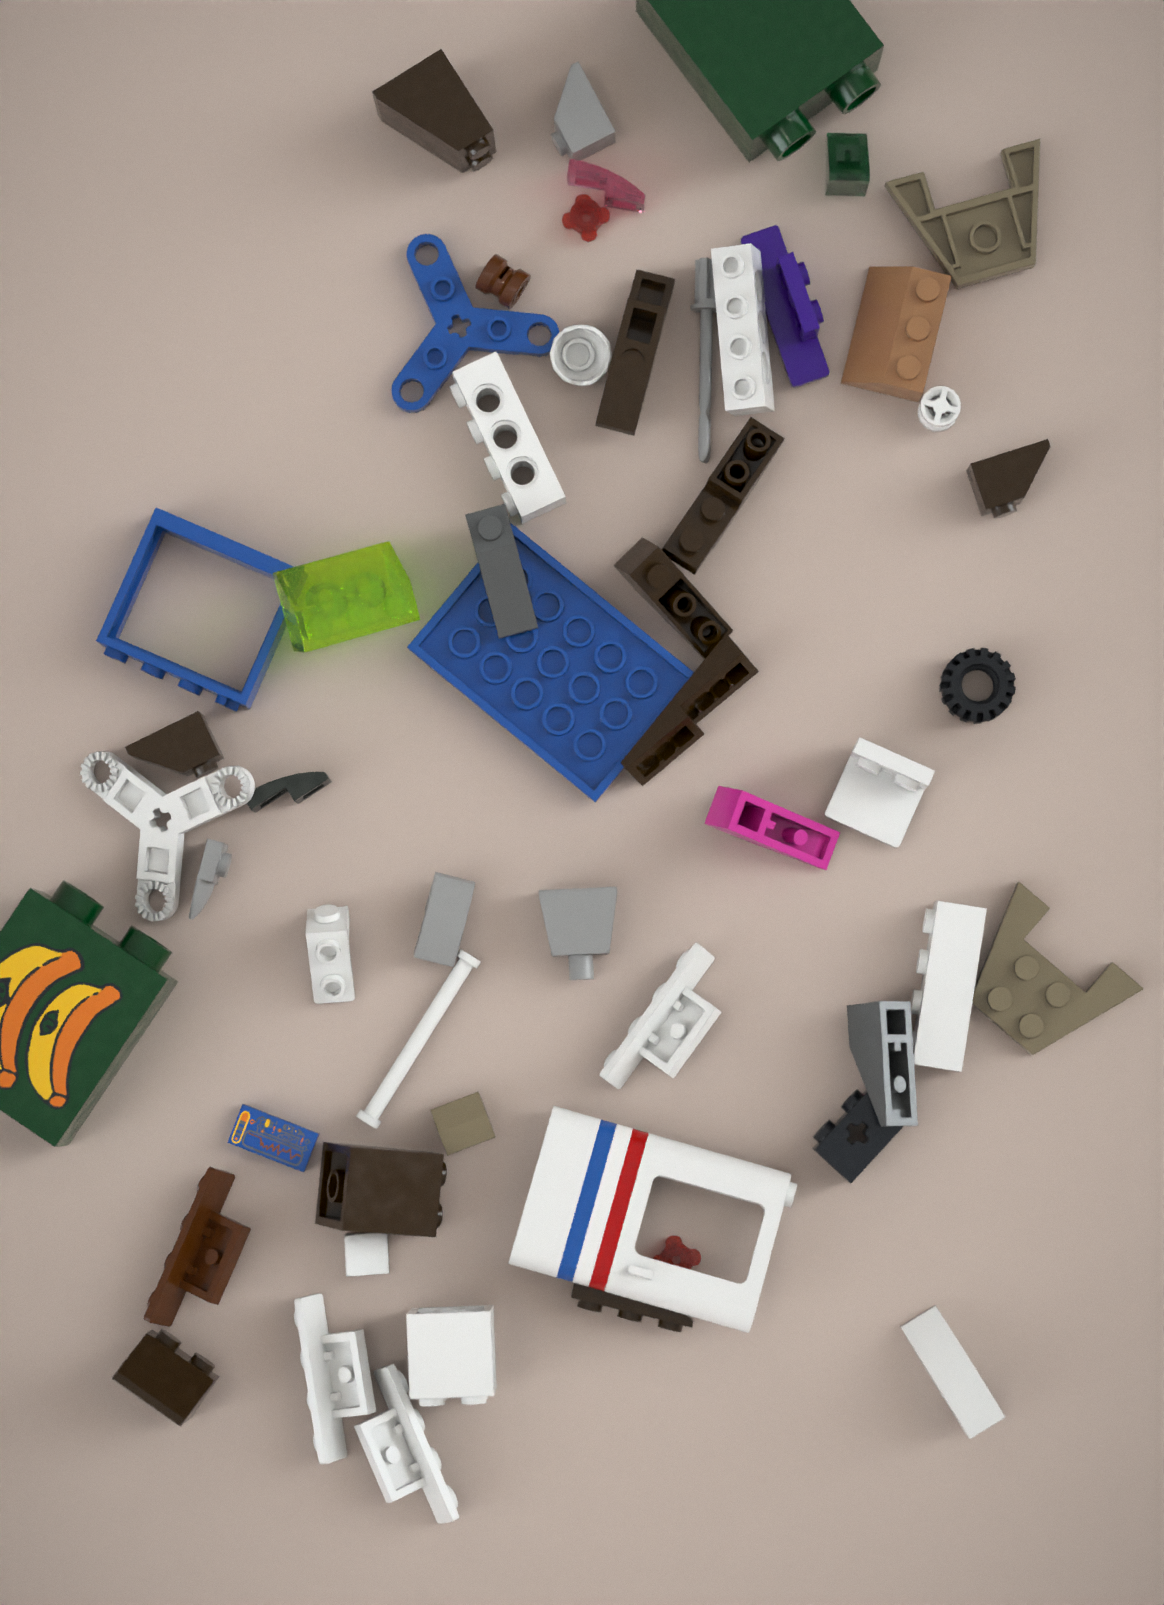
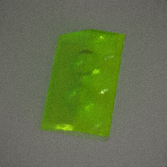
M390 541L273 572L294 652H309L421 620L411 581Z

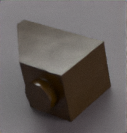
M1048 439L969 465L966 472L981 516L992 513L994 519L1017 511L1015 505H1019L1025 498L1051 447Z
M199 711L125 747L127 753L135 759L186 776L195 774L196 778L203 777L218 769L216 762L224 759L204 715Z

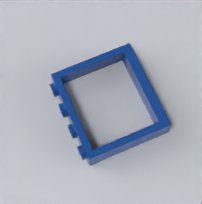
M156 507L96 641L106 647L104 655L124 664H126L128 657L143 663L141 671L163 680L165 674H169L180 679L178 687L200 696L202 690L217 695L215 703L237 712L239 706L250 709L308 576L305 571ZM165 534H169L288 586L242 691L119 639Z

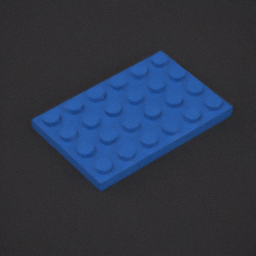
M510 523L538 629L499 639L479 563H477L407 648L596 803L624 769L620 762L694 672Z

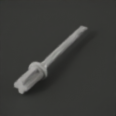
M700 258L695 260V304L690 306V310L700 312L699 408L701 413L699 416L698 454L700 461L707 463L710 458L711 442L709 412L711 409L712 316L716 312L712 259Z

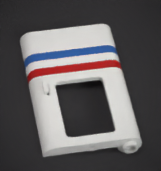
M553 1106L508 1264L749 1333L760 1298L783 1207L791 1208L797 1184L790 1182V1173ZM664 1177L758 1204L763 1208V1220L748 1276L744 1283H734L637 1254L635 1243L652 1182L655 1178Z

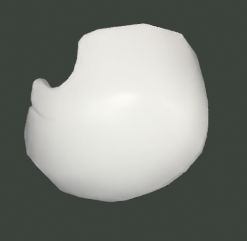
M571 325L564 328L554 338L550 350V358L553 370L563 381L572 385L586 386L596 383L608 372L612 360V351L609 340L597 328L590 325Z

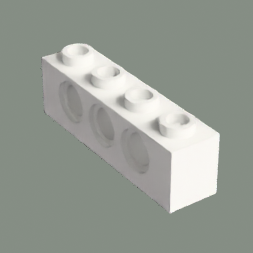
M751 243L711 249L725 411L734 416L773 412L775 408L761 252Z
M497 352L453 371L455 384L449 386L458 407L467 406L473 420L466 422L475 443L484 442L490 456L484 458V461L493 480L501 478L507 490L506 493L501 494V497L510 516L518 514L523 524L566 504V496ZM485 395H493L499 399L500 404L496 410L484 412L478 408V401ZM502 431H511L517 436V441L510 448H500L494 442L497 434ZM519 467H528L535 475L530 483L519 485L511 478L513 472Z

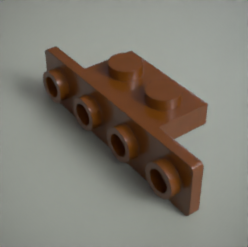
M209 1167L199 1181L197 1194L190 1211L181 1223L180 1234L172 1252L165 1260L164 1271L158 1285L148 1299V1308L144 1315V1320L152 1324L170 1327L173 1324L186 1291L209 1303L219 1305L251 1231V1228L220 1213L234 1182V1174Z

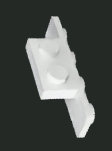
M695 943L690 950L685 951L680 956L673 974L666 983L661 984L656 989L652 1002L646 1011L632 1022L628 1035L622 1044L606 1058L604 1068L600 1072V1077L617 1089H620L644 1057L674 1079L722 1013L692 991L715 959L705 948Z
M319 1293L294 1300V1321L300 1337L302 1350L300 1360L305 1370L308 1389L307 1404L311 1411L314 1428L313 1444L318 1454L319 1463L329 1464L347 1457L342 1417L368 1415L376 1412L364 1330L329 1334L323 1295Z
M394 1364L375 1370L373 1372L389 1410L355 1425L354 1428L386 1503L394 1502L423 1488L438 1524L453 1522L459 1519L456 1509L458 1507L457 1497L451 1487L445 1484L440 1472L442 1465L439 1455L434 1448L429 1446L423 1432L425 1430L424 1420L419 1411L413 1408L407 1395L409 1387L406 1378L402 1372L396 1369Z

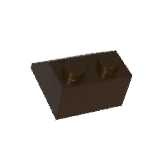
M163 1329L159 1333L151 1330L145 1334L116 1371L112 1379L181 1427L193 1416L219 1376L212 1372L215 1366L205 1357L198 1353H194L191 1357L178 1347L181 1342L175 1336Z

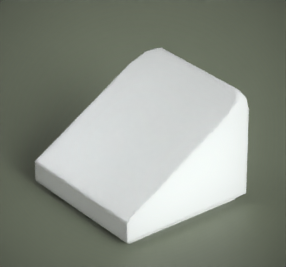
M345 1234L346 1276L389 1273L388 1234Z

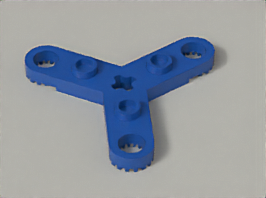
M422 234L415 237L409 243L407 260L433 317L435 326L392 384L393 400L402 411L418 413L424 410L469 350L537 357L550 354L553 340L559 333V328L552 318L543 314L472 307L442 240L432 234ZM424 245L433 246L439 253L437 260L431 265H422L415 258L416 252ZM459 318L462 323L469 321L471 325L466 328V336L460 338L457 332L449 333L448 330L453 328L452 320ZM536 325L547 327L551 333L549 342L542 346L533 345L528 339V333L532 327ZM407 382H417L423 387V395L418 401L407 402L401 397V389Z

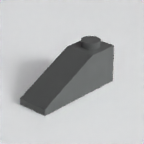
M505 504L465 514L499 639L538 629Z
M876 1001L848 1005L849 1047L881 1127L918 1126L911 1002Z

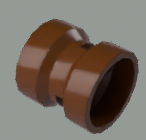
M495 254L480 274L475 288L485 295L493 294L498 297L499 303L510 310L523 294L531 275L522 269H512L508 266L506 259Z

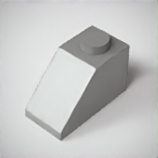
M579 62L572 64L554 116V129L556 132L551 134L561 156L568 154L572 164L615 143V130Z

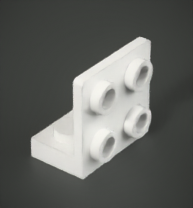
M860 737L855 743L827 806L825 816L897 848L903 840L922 794L929 786L935 770Z

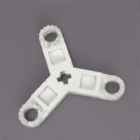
M100 751L89 754L84 759V763L81 764L82 771H80L82 782L86 784L87 788L94 791L104 799L103 801L140 829L136 877L138 885L135 907L138 908V913L149 921L166 920L173 916L178 908L185 833L245 805L251 800L255 791V782L251 773L241 766L224 767L169 794L164 793L112 752ZM100 760L105 761L106 764H109L108 767L111 768L110 779H107V782L104 783L99 782L94 775L95 765ZM230 775L238 777L243 785L241 787L242 791H240V795L237 798L228 796L224 788L225 781ZM159 810L162 813H170L171 820L167 822L168 829L165 826L158 827L156 824V820L160 818ZM154 889L163 892V896L166 897L164 898L166 900L164 905L166 906L160 912L154 911L149 904V895Z

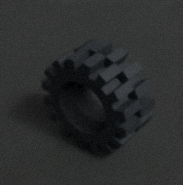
M975 648L967 649L965 652L957 654L942 672V679L939 685V692H942L943 696L941 700L950 709L948 712L953 716L957 715L963 722L971 721L973 724H980L984 721L989 722L1003 713L1012 702L1011 699L1016 690V687H1014L1015 674L1011 673L1009 662L1007 660L1004 662L1000 658L1001 654L996 651L994 653L989 652L988 648H981L980 650H975ZM979 670L989 675L993 683V690L989 698L983 701H973L964 694L962 680L967 673Z

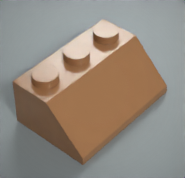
M870 266L841 384L919 403L924 392L952 276L913 266Z

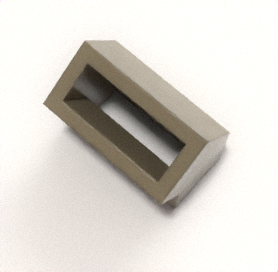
M479 1092L430 1110L447 1156L495 1138L494 1129Z

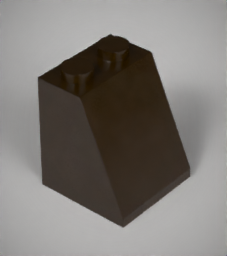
M442 49L372 91L377 114L383 123L461 173L470 168L473 171H477L492 161V155L496 153L494 130Z
M323 1142L315 1224L341 1231L436 1237L437 1228L441 1225L443 1217L442 1206L439 1203L440 1190L447 1176L446 1164L443 1162L444 1154Z

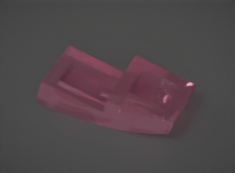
M574 159L569 160L567 172L568 185L605 191L604 207L644 213L646 195L635 185L600 166Z

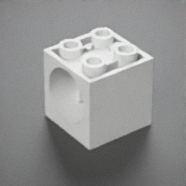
M494 1305L411 1308L406 1314L409 1398L419 1399L420 1406L445 1405L447 1398L461 1397V1404L465 1405L486 1403L488 1396H494L497 1388Z

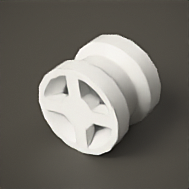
M946 386L930 388L924 394L918 406V417L921 424L934 432L948 430L955 423L961 410L959 396L954 390Z

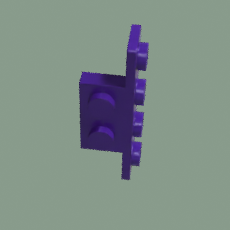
M776 225L742 236L741 245L751 243L761 252L766 316L791 386L796 388L828 377L830 371L818 340L819 324L824 322L823 314L817 299L810 301L805 287L810 285V278L804 262L797 263L794 253L787 252L780 229Z

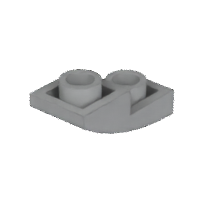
M435 872L425 906L424 919L414 950L415 958L454 967L475 887L474 881Z

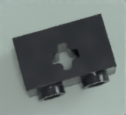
M856 1089L841 1105L845 1113L835 1124L829 1119L813 1136L818 1143L812 1149L849 1183H852L904 1127H881L867 1090L861 1093ZM850 1123L856 1126L863 1123L866 1126L862 1131L866 1137L863 1142L854 1140L849 1143L846 1140L850 1136L849 1130L846 1129Z

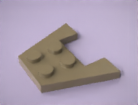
M1040 139L1001 150L1000 156L1010 186L1009 189L935 209L924 172L885 182L884 187L946 275L952 276L951 282L956 289L1034 268L1037 247Z
M1017 882L976 982L972 1005L1030 1055H1034L1144 988L1116 964L1111 962L1087 991L1084 992L1024 940L1050 908L1023 884Z

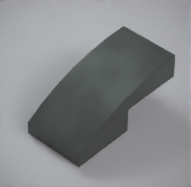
M306 772L285 776L255 788L253 797L247 804L256 813L287 792L299 804L332 781L325 772Z

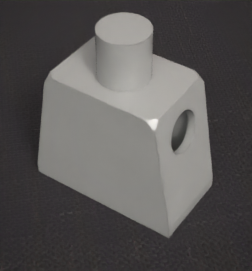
M617 887L539 890V899L552 957L568 956L569 980L594 979L593 955H606L610 953Z

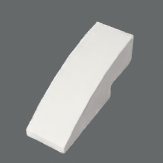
M936 1306L931 1307L900 1326L969 1439L1005 1418L986 1384Z

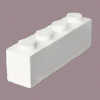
M943 901L934 902L933 909L926 908L922 932L929 934L927 950L920 949L916 973L923 974L920 990H913L911 998V1014L916 1015L915 1028L912 1031L914 1065L962 1072L986 908Z

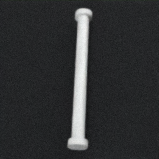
M461 949L457 954L459 960L365 1110L360 1109L356 1117L375 1129L381 1123L378 1120L468 974L473 967L477 969L481 961Z

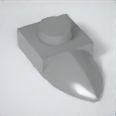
M207 839L189 912V919L191 920L204 908L211 896L214 885H218L219 878H226L232 854L226 853L228 845L225 843Z

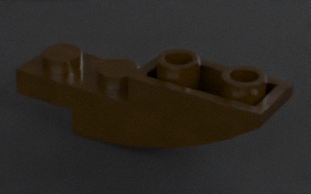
M636 269L595 426L635 436L675 279Z
M750 417L709 477L703 490L662 548V551L669 559L692 574H696L747 500L785 438Z

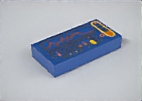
M242 1104L227 1143L305 1172L320 1133Z

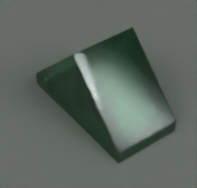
M827 133L825 195L865 196L870 181L867 134Z

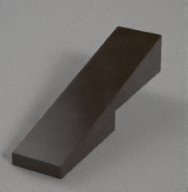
M727 633L620 762L642 786L700 739L704 732L697 723L759 672Z

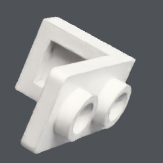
M327 904L321 905L316 909L307 910L306 941L313 997L316 1004L348 1002L355 999L349 948L350 918L348 906L337 907Z

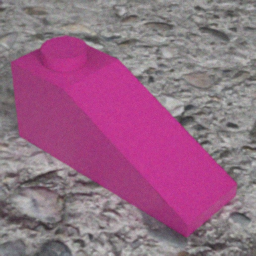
M718 786L704 823L742 840L822 870H827L840 832L743 790Z

